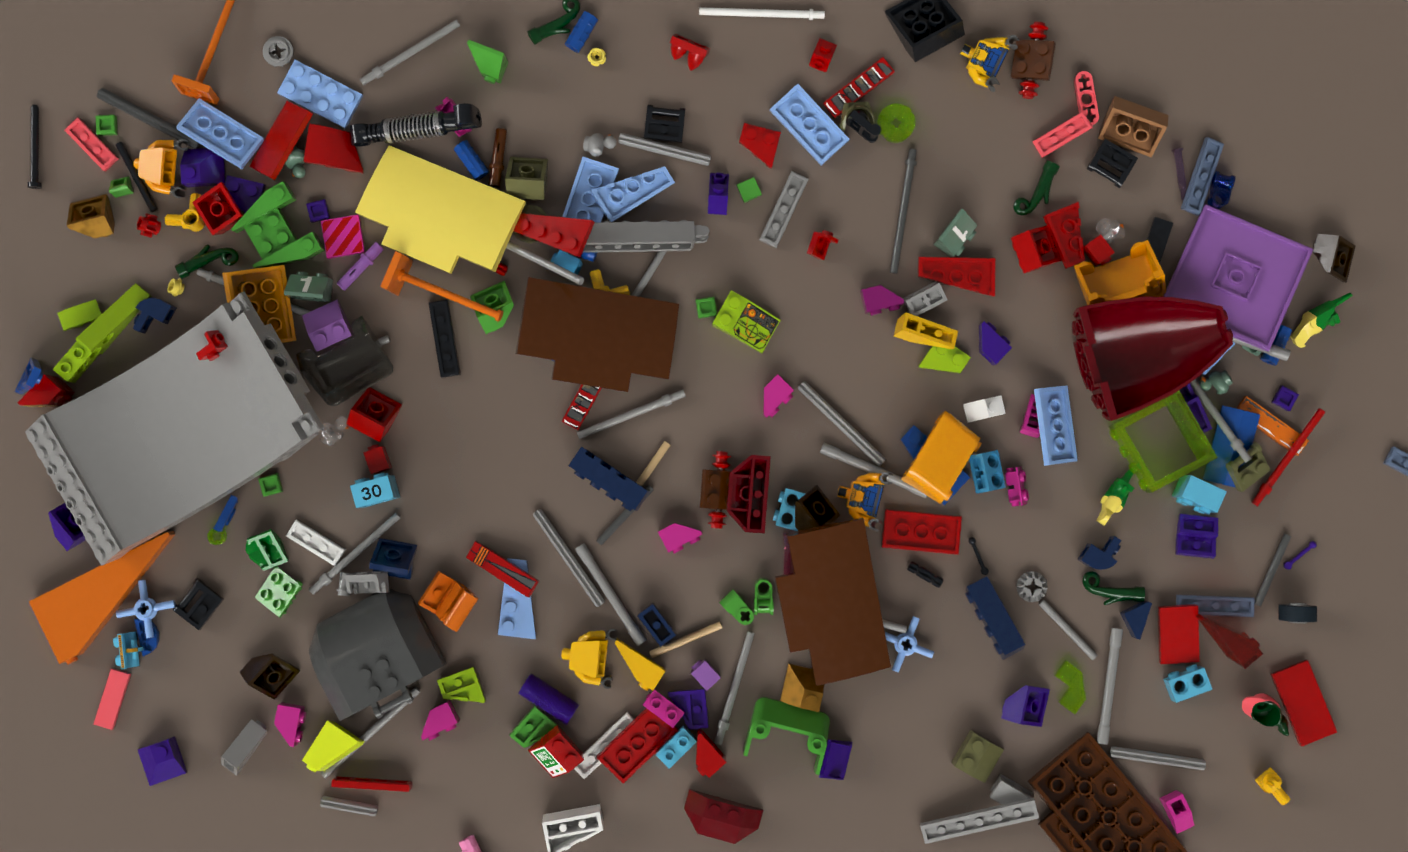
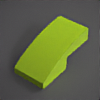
M95 299L65 309L57 314L63 331H67L95 321L101 315Z

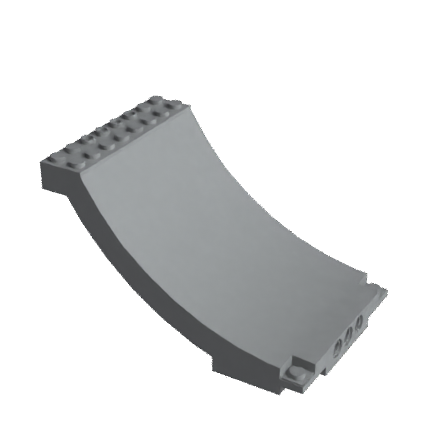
M241 292L231 302L222 304L199 324L154 355L92 391L43 414L25 433L36 450L37 456L44 464L48 475H50L56 485L57 491L60 492L67 508L75 518L76 524L83 532L85 540L91 546L96 559L103 566L120 559L132 548L179 524L237 490L275 464L288 459L319 434L318 432L324 427L305 396L310 392L308 386L271 324H263L246 293ZM218 330L223 335L228 347L219 353L220 356L213 361L199 360L196 353L209 344L204 333Z

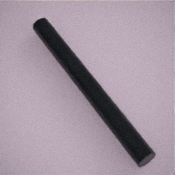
M123 142L117 143L115 146L150 212L156 211L158 208L142 178H139L138 170L134 167V163Z

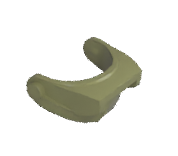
M868 101L844 103L841 123L839 124V128L842 131H845L848 115L854 110L865 112L870 119V123L872 125L876 124Z

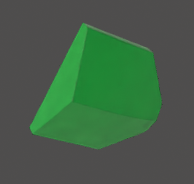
M272 529L247 538L245 551L249 558L259 565L263 571L288 562L281 538Z

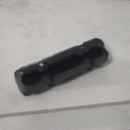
M913 561L908 565L907 570L916 573L918 577L929 583L931 582L937 588L942 585L943 578L935 576L934 573L922 566L919 567V564Z

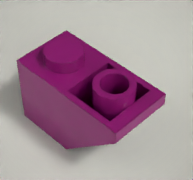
M881 285L860 291L865 314L870 313L871 316L881 314V310L888 308L889 311L901 309L900 306L904 304V299Z

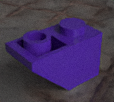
M720 172L710 173L708 214L727 215L729 174Z
M984 321L979 325V353L994 366L1012 347L1009 345L1010 341L1002 335L1000 337L995 332L997 329L990 322L986 323Z

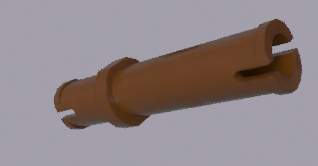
M496 128L492 162L489 164V169H491L489 186L500 187L501 174L504 171L503 159L507 135L506 129Z

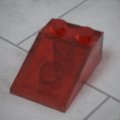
M1201 614L1196 615L1197 619L1226 657L1244 669L1263 655L1257 640L1253 637L1249 638L1245 632L1240 633Z

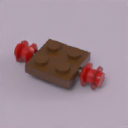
M1034 22V24L1029 26L1033 30L1032 33L1028 34L1032 40L1016 41L1018 48L1015 49L1011 77L1012 79H1026V81L1020 83L1023 90L1019 91V94L1024 99H1033V97L1038 96L1034 91L1035 88H1039V85L1034 80L1050 81L1056 43L1054 41H1042L1047 38L1044 31L1049 29L1043 22Z
M716 451V455H712L716 458V462L712 463V465L719 469L702 470L700 508L714 509L716 512L708 514L712 517V521L707 524H711V528L722 529L723 525H727L723 522V518L727 517V515L720 511L722 509L727 510L729 472H731L725 471L723 468L731 466V464L727 463V459L731 456H728V452Z

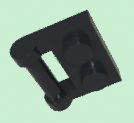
M647 105L644 139L682 143L686 109H667ZM652 116L679 117L678 122L652 119Z
M854 110L846 124L869 143L876 142L878 135L881 133L880 125H872L867 121L868 117L864 113Z
M1104 139L1089 163L1087 170L1095 171L1115 183L1114 186L1120 188L1138 158L1109 140ZM1099 160L1122 173L1120 177L1098 165Z
M196 578L192 588L179 605H175L173 611L196 629L201 630L224 598L209 588L203 581ZM201 590L203 594L190 611L187 612L185 608L198 591Z

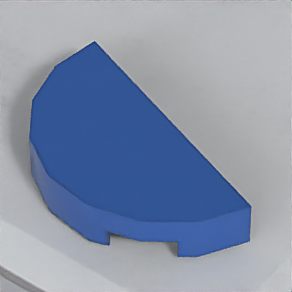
M230 496L213 528L214 530L222 532L224 526L229 525L236 511L234 507L238 503L237 497Z
M136 618L134 621L140 647L144 646V650L141 652L142 656H145L156 649L159 643V631L152 622L154 637L146 638L144 621Z

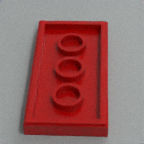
M286 101L249 167L276 180L313 113Z
M885 509L881 547L959 555L962 517Z
M1308 660L1271 673L1300 746H1305L1337 733Z
M646 708L596 757L624 784L679 729L676 726L672 728Z

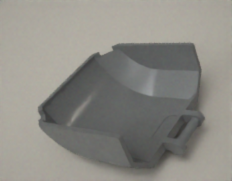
M389 589L390 592L374 593L317 624L309 648V655L316 676L339 721L370 705L377 719L383 717L384 713L405 702L413 701L412 694L407 685L447 664L412 595L403 594ZM401 690L403 695L381 707L379 706L377 701Z

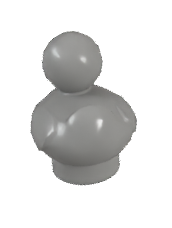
M595 133L592 136L585 137L583 148L584 151H588L592 156L599 157L604 146L612 149L616 146L617 141L611 134L604 138L602 134Z

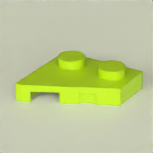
M932 346L918 367L960 374L971 357L957 347L947 349Z
M474 667L437 680L443 699L486 702Z

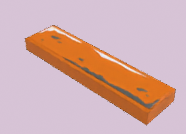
M1244 396L1236 408L1260 414L1257 429L1287 450L1291 448L1300 435L1248 396ZM1308 439L1305 440L1295 456H1299L1309 442Z

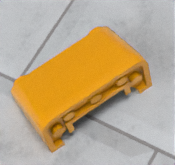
M1148 240L1135 243L1130 249L1129 256L1106 263L1103 266L1094 268L1091 262L1086 261L1074 266L1087 305L1144 296L1163 297L1166 293L1165 274Z
M943 411L934 423L936 425L931 429L932 431L917 456L901 478L902 481L939 504L944 500H949L953 493L951 491L952 486L972 453H976L982 444L979 442L981 439L947 411Z

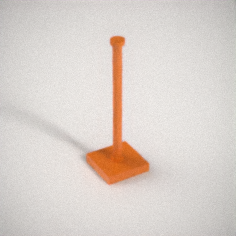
M226 0L195 81L173 75L171 81L182 95L197 100L200 98L207 103L218 105L219 97L212 87L203 84V81L235 0Z
M395 251L380 286L383 289L399 296L406 281L495 318V321L499 322L502 319V310H494L409 275L413 260Z

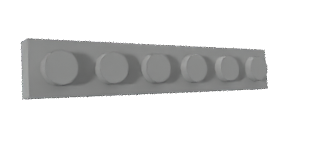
M1033 797L920 823L925 844L1038 819L1039 814Z

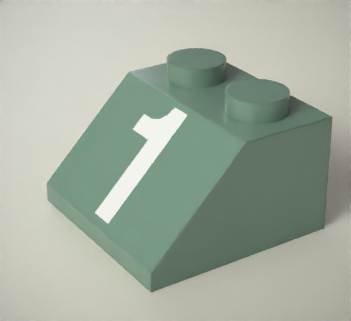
M961 209L934 243V246L949 257H954L955 254L959 256L965 249L963 246L965 241H971L977 233L974 230L977 224L965 210Z
M298 271L297 275H290L284 290L285 296L297 300L331 303L333 280L327 278V274L316 273V276H308L309 273Z

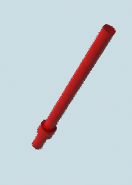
M1319 408L1268 480L1259 487L1260 491L1251 502L1258 507L1264 497L1270 494L1273 490L1272 486L1326 413L1324 410Z

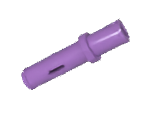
M375 242L365 253L360 255L361 258L337 282V285L345 291L369 265L372 266L374 264L373 261L384 248Z

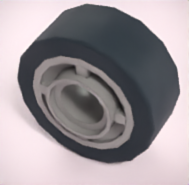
M1305 603L1279 604L1278 619L1289 621V623L1305 624L1307 622H1317V606Z

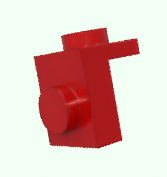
M819 38L809 66L822 72H827L837 45Z
M823 230L822 233L814 232L807 254L824 260L830 242L838 244L839 240L833 237V233Z
M218 330L204 333L209 344L196 353L199 360L213 361L220 356L219 353L228 347L223 335Z

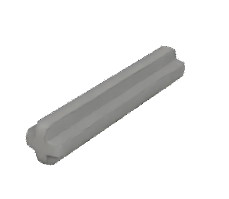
M323 796L320 802L321 807L369 816H376L378 811L377 805Z

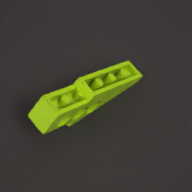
M135 283L76 337L77 341L53 370L67 382L76 383L94 360L109 348L140 310L135 307L144 299L151 298L152 296Z

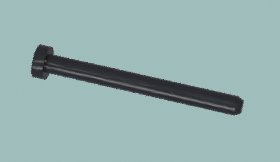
M38 105L31 106L30 182H27V188L30 189L42 188V183L39 182Z

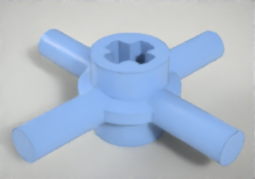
M146 580L138 581L140 599L133 608L117 610L116 616L117 618L136 615L138 619L144 621L146 638L154 637L152 619L159 610L175 608L176 602L171 600L156 603L152 598H148ZM146 606H148L149 610H146V612H144L143 608H146Z
M912 617L906 633L895 636L885 632L886 641L894 643L895 650L898 652L892 667L893 671L899 673L905 656L912 655L914 652L932 659L934 651L919 646L916 638L913 636L920 618ZM906 639H908L910 646L903 649L904 646L901 643L902 641L906 642Z

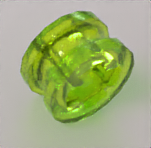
M211 529L207 534L208 541L213 545L223 544L227 539L224 529L220 532L221 535H219L221 540L213 539L215 537L213 533H218L214 529Z

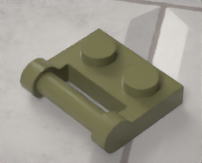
M1257 442L1251 444L1247 450L1250 457H1254L1239 469L1238 467L1244 463L1241 456L1226 464V468L1237 490L1240 492L1245 491L1270 471L1261 452L1262 447Z

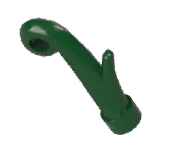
M563 0L562 6L567 14L538 28L534 27L527 31L532 43L536 45L542 39L549 36L570 33V29L562 27L578 15L580 11L579 0ZM568 2H572L574 4L573 9L567 6Z
M1046 160L1030 202L1025 198H1018L1014 202L1013 208L1018 215L1030 214L1040 203L1043 196L1044 203H1049L1051 183L1054 175L1057 174L1060 168L1059 165ZM1021 203L1025 205L1023 210L1020 208Z
M207 244L190 260L175 265V269L180 278L184 279L190 276V273L220 257L226 266L234 265L238 261V253L229 247L207 252L210 248ZM232 255V258L227 260V256Z
M1087 572L1083 576L1082 582L1087 591L1098 596L1110 598L1104 601V605L1119 601L1134 600V602H1144L1145 587H1098L1100 577L1096 572ZM1090 577L1095 578L1093 585L1089 584Z

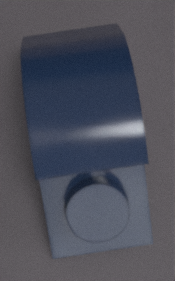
M157 298L144 299L135 307L142 312L136 316L133 329L145 334L154 318L168 324L177 307Z
M1110 536L1102 550L1087 543L1077 560L1093 569L1104 570L1111 568L1117 563V560L1111 556L1117 554L1122 540L1115 536Z

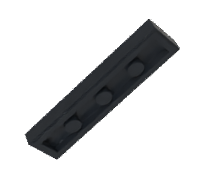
M447 299L429 302L441 378L461 375L449 302Z

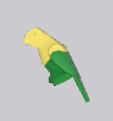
M1348 293L1305 312L1300 324L1290 336L1293 343L1303 348L1311 336L1320 333L1328 325L1335 326V324L1340 323L1341 321L1335 312V308L1353 295Z
M1132 464L1121 479L1117 478L1100 501L1102 510L1096 521L1103 526L1106 525L1113 513H1118L1123 509L1129 492L1134 490L1129 481L1137 465Z

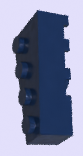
M583 447L579 449L568 465L575 470V475L583 480L585 477L591 481L590 485L598 490L602 488L607 491L605 495L612 500L619 499L622 501L621 506L630 512L632 509L638 511L650 493Z
M986 576L967 586L965 596L970 604H974L976 608L974 612L979 621H983L985 625L984 630L988 637H991L993 640V646L1002 660L1023 650L1026 644L988 577Z

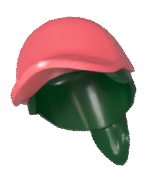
M1259 693L1243 699L1242 709L1245 714L1264 726H1278L1280 733L1284 736H1289L1288 721L1281 714L1278 702L1271 696Z

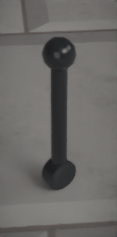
M971 537L968 542L972 545L979 561L981 574L987 575L989 570L983 564L975 544L976 539Z

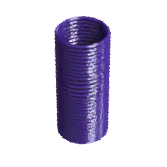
M532 673L518 692L523 698L525 697L526 700L528 699L531 703H535L540 709L551 714L552 717L554 716V718L565 725L568 724L579 707V704L571 700L570 697L568 698V696L550 686V684L548 685L539 677L537 678Z

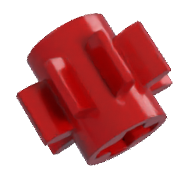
M146 213L145 217H139L137 230L141 231L140 235L152 238L153 234L157 235L159 233L161 222L157 221L158 216Z

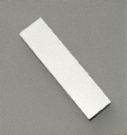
M628 711L583 753L584 760L574 768L583 779L601 764L596 755L634 720Z

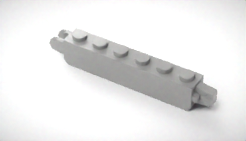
M667 220L660 222L604 221L602 223H594L583 253L690 251L694 248V243L707 242L710 230L704 225H694V221L687 220L679 222H669Z

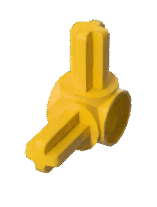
M198 193L191 194L189 209L183 212L182 215L167 214L164 219L167 226H182L183 229H190L193 232L201 231L205 223L192 202L202 195ZM197 218L194 223L190 224L192 219Z
M600 269L590 271L593 289L630 295L627 285L609 289L608 286L604 285Z
M1271 767L1255 779L1260 788L1266 793H1272L1281 805H1285L1290 801V797L1281 787V778Z

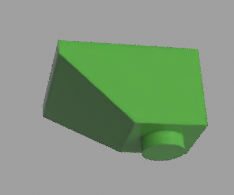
M468 40V47L484 80L491 84H495V82L501 83L509 63L505 53Z
M505 281L470 296L472 301L497 311H503L502 319L498 322L495 321V318L475 310L476 316L486 334L504 326L514 306Z

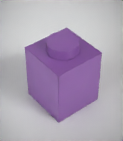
M706 659L703 661L698 660L691 667L693 669L691 674L706 691L721 678L719 673Z

